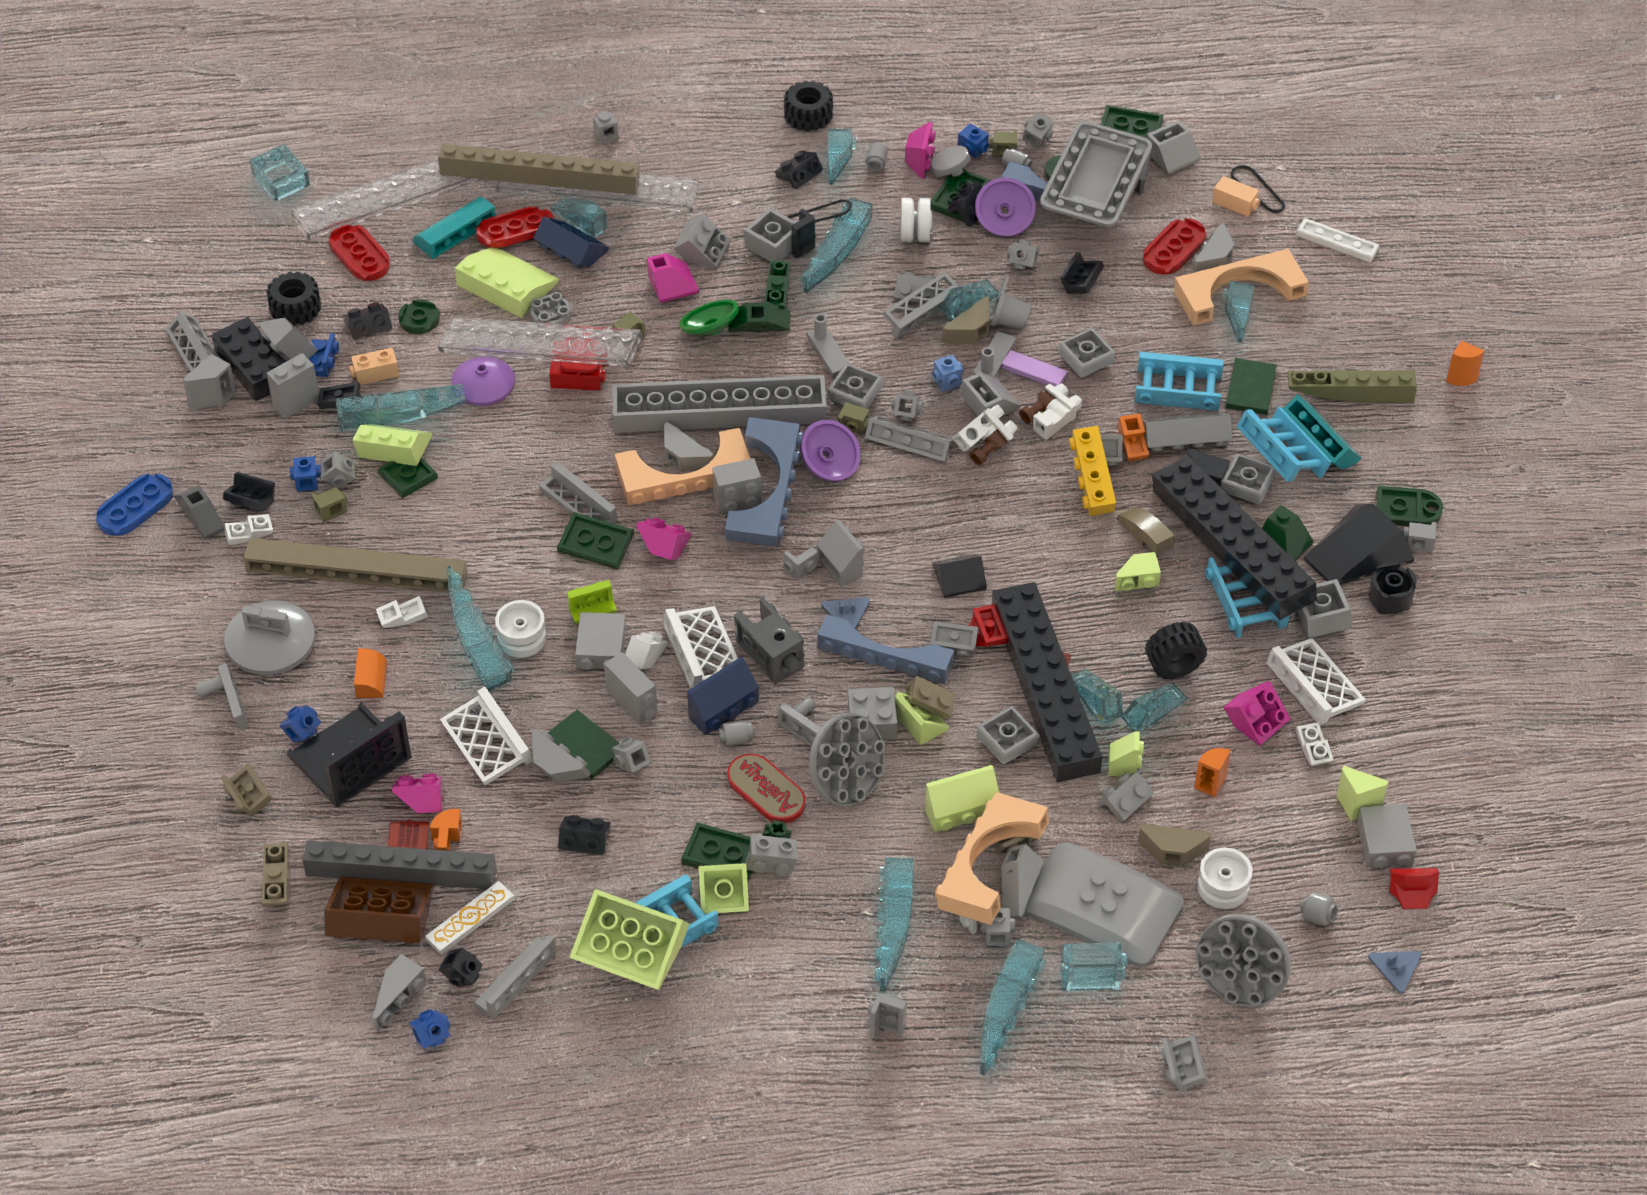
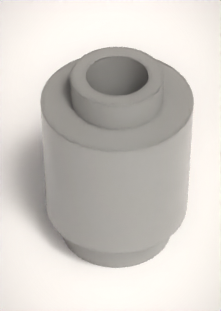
M875 142L869 146L866 164L868 169L873 172H879L885 167L888 148L883 143Z
M1006 149L1002 156V164L1006 168L1009 162L1024 165L1030 169L1032 167L1033 161L1031 156L1021 151Z
M741 720L722 724V729H718L720 742H725L726 746L748 743V740L753 739L750 721L745 722Z

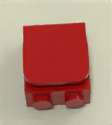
M572 338L565 341L564 344L554 343L549 372L550 387L556 389L601 391L602 382H606V370H604V367H608V354H605L604 346L593 339Z

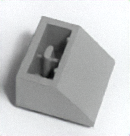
M1180 120L1147 134L1146 138L1152 143L1149 156L1167 175L1200 161L1201 157L1192 133Z
M702 213L687 221L673 249L689 263L716 268L730 239Z
M285 318L263 321L259 324L264 331L262 336L270 342L269 345L277 353H284L282 356L286 361L301 353L309 359L318 351L311 340Z
M213 354L202 360L183 379L188 405L192 410L223 406L236 394L231 365Z
M979 372L962 381V398L977 416L986 409H991L996 405H999L1004 411L1002 416L1020 408V404L995 377Z
M837 520L817 544L819 562L839 586L842 587L863 576L864 546L860 540L854 538L848 526H844L840 520Z

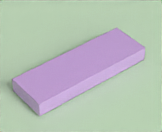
M1012 350L1009 351L1001 365V369L1044 385L1051 384L1054 387L1063 383L1067 377L1066 370Z

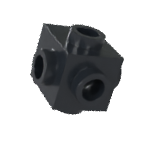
M461 947L448 951L438 971L446 976L452 985L459 988L474 984L479 978V971L483 964L476 959L473 953Z

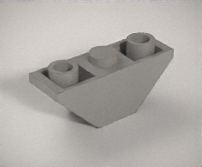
M1221 223L1217 230L1214 229L1212 231L1210 240L1204 242L1200 254L1194 256L1192 266H1194L1193 273L1226 265L1232 260L1234 242L1225 224Z
M669 422L664 423L665 461L681 472L697 471L714 459L713 453L708 448L698 444L694 438L688 437L678 427L671 425Z
M536 729L532 731L533 762L540 771L556 783L588 778L591 775L586 768L588 764L581 757H572L570 755L571 751L561 743L559 746L554 743L555 739L547 732L540 733Z

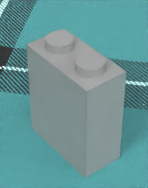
M303 353L266 373L273 408L284 419L318 401L319 390L315 368Z
M580 612L575 652L577 669L604 670L605 662L624 651L626 634L625 614Z
M623 652L604 663L606 691L639 725L646 720L652 719L657 714L656 685Z
M1406 804L1360 807L1357 824L1366 866L1380 868L1391 865L1406 866L1413 864L1417 850Z

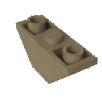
M986 296L982 300L975 302L968 310L961 312L951 322H947L942 330V342L945 344H975L988 335L990 324L989 297Z
M1140 824L1138 841L1159 863L1184 866L1209 850L1211 832L1186 830L1178 827H1161L1154 824Z
M288 843L264 844L262 905H287L290 899L291 888Z

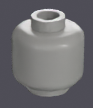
M1313 892L1307 898L1305 897L1300 907L1306 921L1321 926L1334 922L1338 914V905L1334 898L1318 892Z

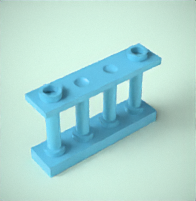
M1140 352L1138 372H1144L1143 386L1136 385L1135 403L1219 411L1221 394L1214 393L1215 379L1221 380L1224 360ZM1152 373L1165 375L1164 388L1151 387ZM1173 375L1186 377L1185 390L1172 389ZM1194 377L1207 379L1206 392L1193 391Z
M1281 407L1277 408L1271 419H1260L1252 409L1245 410L1236 426L1287 482L1293 481L1300 469H1311L1318 478H1323L1332 463ZM1268 427H1272L1277 433H1273ZM1281 441H1285L1290 447H1286ZM1294 455H1298L1303 461H1299Z
M1209 558L1208 566L1205 568L1206 578L1208 581L1211 580L1228 618V627L1230 631H1234L1236 638H1241L1243 626L1272 620L1276 622L1279 629L1288 626L1289 616L1279 620L1271 611L1240 617L1237 609L1262 604V602L1256 596L1233 601L1229 592L1246 589L1247 587L1242 581L1225 584L1222 575L1233 572L1227 566L1217 567L1214 558Z
M687 874L635 902L636 904L680 919L670 906L678 901H683L697 921L689 925L681 948L704 934H710L718 927V913L716 910L705 915L690 896L692 894V881Z

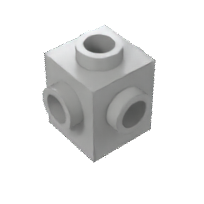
M1037 112L1033 118L1029 117L1025 123L1022 139L1039 149L1045 140L1049 141L1052 137L1054 122L1046 115H1041Z
M1019 239V243L1013 242V245L1009 246L1007 257L1010 263H1014L1013 267L1024 270L1026 266L1035 268L1040 248L1031 246V241ZM1022 251L1024 252L1023 257L1020 256Z
M905 389L903 393H897L892 401L893 414L899 415V419L907 421L918 417V414H921L923 409V401H920L921 396H917L916 391ZM907 401L912 402L911 409H908L905 406Z
M336 451L320 461L321 479L341 489L355 479L354 461Z
M627 737L620 740L618 745L612 747L614 762L620 769L633 773L652 763L643 741Z
M1000 908L991 925L981 922V932H986V946H1010V932H1015V918H1010V908Z

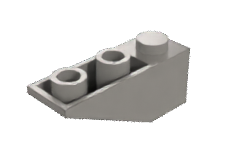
M1026 844L1009 848L1001 867L1002 908H1010V918L1015 919L1022 917L1025 907L1033 892L1034 884L1040 875V869L1044 862Z
M403 954L385 970L373 1014L374 1027L377 1032L383 1026L388 1025L393 1015L399 1009H403L415 992H419L425 985L424 968Z

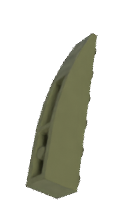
M1288 371L1289 390L1312 396L1347 402L1414 403L1417 389L1415 371Z

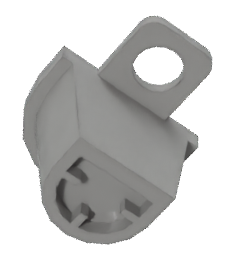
M1005 276L992 309L989 325L994 327L998 324L1023 329L1032 304L1004 294L1009 276Z

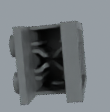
M764 598L759 599L761 621L753 624L742 611L734 614L736 642L776 685L804 668V640L799 632H794L788 620L778 614L772 603L769 604Z

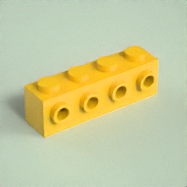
M1092 426L1075 429L1072 431V438H1069V446L1076 456L1073 458L1075 470H1079L1080 474L1078 486L1080 490L1083 489L1085 495L1082 496L1083 507L1088 509L1089 516L1115 512L1116 500L1099 427Z

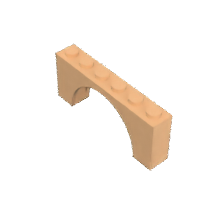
M1289 249L1176 277L1174 293L1194 326L1212 321L1214 305L1211 297L1216 290L1228 283L1242 280L1261 282L1275 288L1287 301L1305 297L1309 282Z
M740 428L719 432V450L714 459L705 467L691 473L667 474L654 470L640 459L636 450L615 454V465L627 505L630 506L713 488L712 467L748 460L750 456Z
M996 792L992 800H988L982 817H978L972 834H968L962 851H958L952 868H948L942 885L939 884L936 888L935 898H937L938 909L991 925L1001 908L999 892L983 885L972 872L973 864L984 849L1000 840L1013 837L1040 839L1049 824L1048 807Z

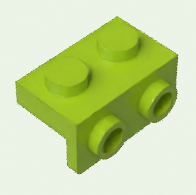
M610 580L596 582L592 585L567 592L568 609L575 624H579L580 612L611 614L617 612L613 601Z

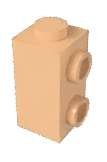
M1223 176L1214 187L1212 202L1248 217L1259 206V190Z
M393 348L351 357L353 365L349 366L352 378L356 377V381L360 385L399 377Z

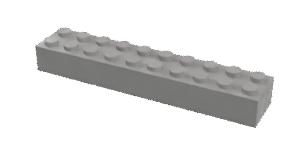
M824 375L612 384L614 433L664 431V423L666 422L678 427L680 430L747 427L749 417L797 423L800 425L827 420Z

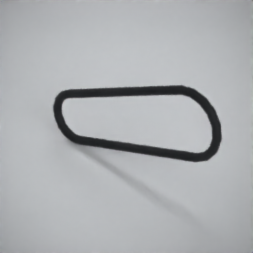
M1238 165L1231 170V177L1237 182L1240 181L1233 174L1236 169L1246 168L1252 171L1279 200L1282 208L1278 210L1271 209L1262 200H1260V204L1270 212L1278 213L1284 210L1285 203L1253 168L1247 165Z
M841 199L805 211L809 213L837 203H849V208L840 214L815 219L816 222L847 214L852 209V202L847 199ZM796 213V214H793V215H790V216H787V217H788V218H793V217L799 216V213Z

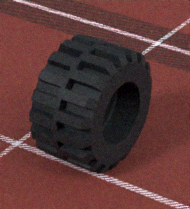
M803 81L802 83H795V86L791 85L784 95V117L786 122L791 124V127L798 128L800 131H817L818 128H824L833 118L832 92L827 86H823L820 82L816 83V81Z
M296 271L295 273L287 272V274H280L278 278L275 277L272 279V283L268 284L266 293L270 313L273 318H285L292 325L296 326V324H305L306 321L310 322L313 320L312 317H316L321 310L318 284L312 276L309 277L306 273L301 274V272Z
M1176 622L1166 625L1151 635L1150 640L1145 644L1146 655L1158 677H1162V679H1175L1190 674L1199 668V665L1205 661L1204 658L1207 657V648L1197 628L1192 623Z

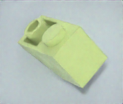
M1156 553L1133 554L1116 574L1115 590L1128 591L1159 586L1161 571Z
M1135 731L1110 744L1108 776L1120 777L1126 772L1130 775L1136 772L1137 768L1141 769L1144 741H1139L1140 732Z

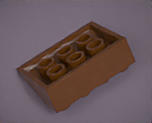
M340 876L324 910L325 936H333L334 938L350 937L357 938L358 940L376 939L383 942L402 941L407 944L420 943L425 932L433 883Z

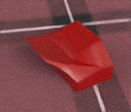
M995 604L974 608L972 620L968 626L978 627L979 629L976 647L1007 644V636Z
M1437 868L1390 869L1389 892L1397 898L1402 909H1428L1433 896L1438 893L1439 871Z

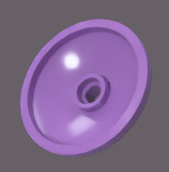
M1007 177L994 179L984 185L978 193L975 203V212L979 223L985 230L1000 237H1011L1025 231L1032 223L1036 211L1035 199L1030 189L1021 181ZM1001 209H1007L1008 213L1003 214Z
M488 356L475 357L463 362L452 375V388L455 395L462 401L477 406L491 405L502 401L511 393L515 384L512 368L506 362Z
M820 420L811 424L804 431L800 453L806 467L815 476L826 481L838 482L847 479L856 471L861 458L860 446L854 434L845 425L833 420Z

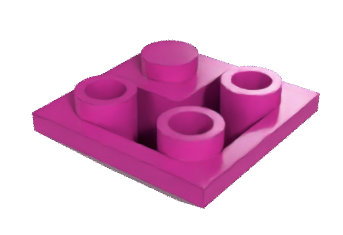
M928 122L909 133L905 146V162L920 178H925L926 171H930V157H934L935 146L932 145L936 137V131H933V122Z
M667 253L647 258L648 277L660 303L699 293V289L686 262Z
M659 518L637 522V528L650 553L669 560L679 558L691 536V532L685 531L686 527L677 524L672 526L666 525L665 520Z
M1270 681L1238 694L1223 707L1233 726L1258 745L1263 744L1291 720Z
M435 773L423 774L422 778H413V775L399 776L398 780H395L392 792L417 813L442 811V776L436 777Z

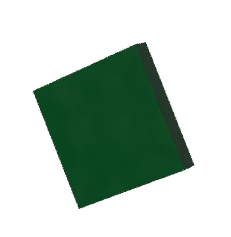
M422 457L417 466L390 461L378 468V474L402 499L438 479V474Z

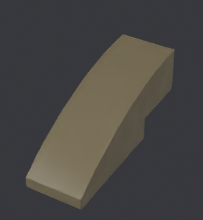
M1135 506L1118 515V519L1141 546L1147 545L1156 555L1174 546L1175 535L1158 518L1144 509Z

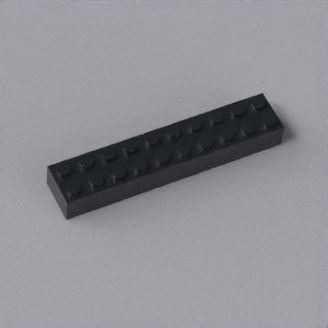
M1188 455L1152 474L1153 492L1279 620L1317 601L1316 582Z
M1036 582L992 590V605L995 604L1007 636V644L1005 645L1056 782L1101 773L1102 754Z

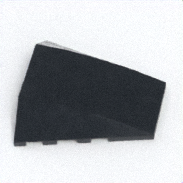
M1356 504L1304 557V560L1326 581L1337 579L1339 584L1342 585L1358 580L1360 576L1365 574L1373 575L1376 568L1381 564L1388 562L1399 564L1406 562L1408 564L1414 562V557L1403 531L1374 504Z

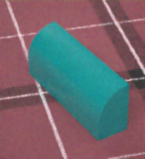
M478 197L415 235L413 243L429 257L435 259L476 234V228L479 227V223L487 218L496 216L495 206L485 198Z
M1297 394L1283 408L1337 467L1341 469L1349 468L1362 459L1312 404Z

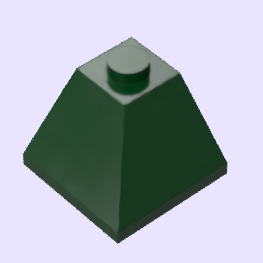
M1282 505L1266 519L1262 526V529L1294 561L1313 545L1314 541L1300 517Z

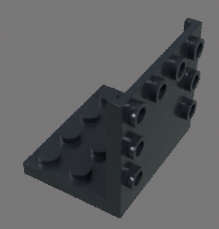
M362 702L358 704L357 709L294 750L289 749L287 751L288 757L336 807L412 758L405 716L398 711L381 723Z

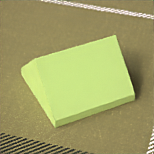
M897 692L895 695L896 716L920 745L939 736L950 728L940 716L908 702L909 694Z
M1343 766L1336 796L1351 821L1357 820L1360 807L1383 806L1388 781Z
M746 863L699 866L701 909L705 914H709L714 910L717 913L749 911Z

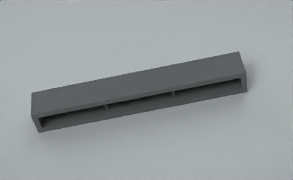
M307 841L303 856L306 876L339 878L343 876L433 883L434 886L488 889L494 885L497 872L495 854Z

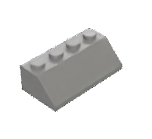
M1225 413L1142 420L1145 429L1147 448H1150V451H1161L1163 446H1171V449H1183L1186 444H1192V447H1205V443L1213 442L1214 446L1226 445V441H1232L1231 415Z

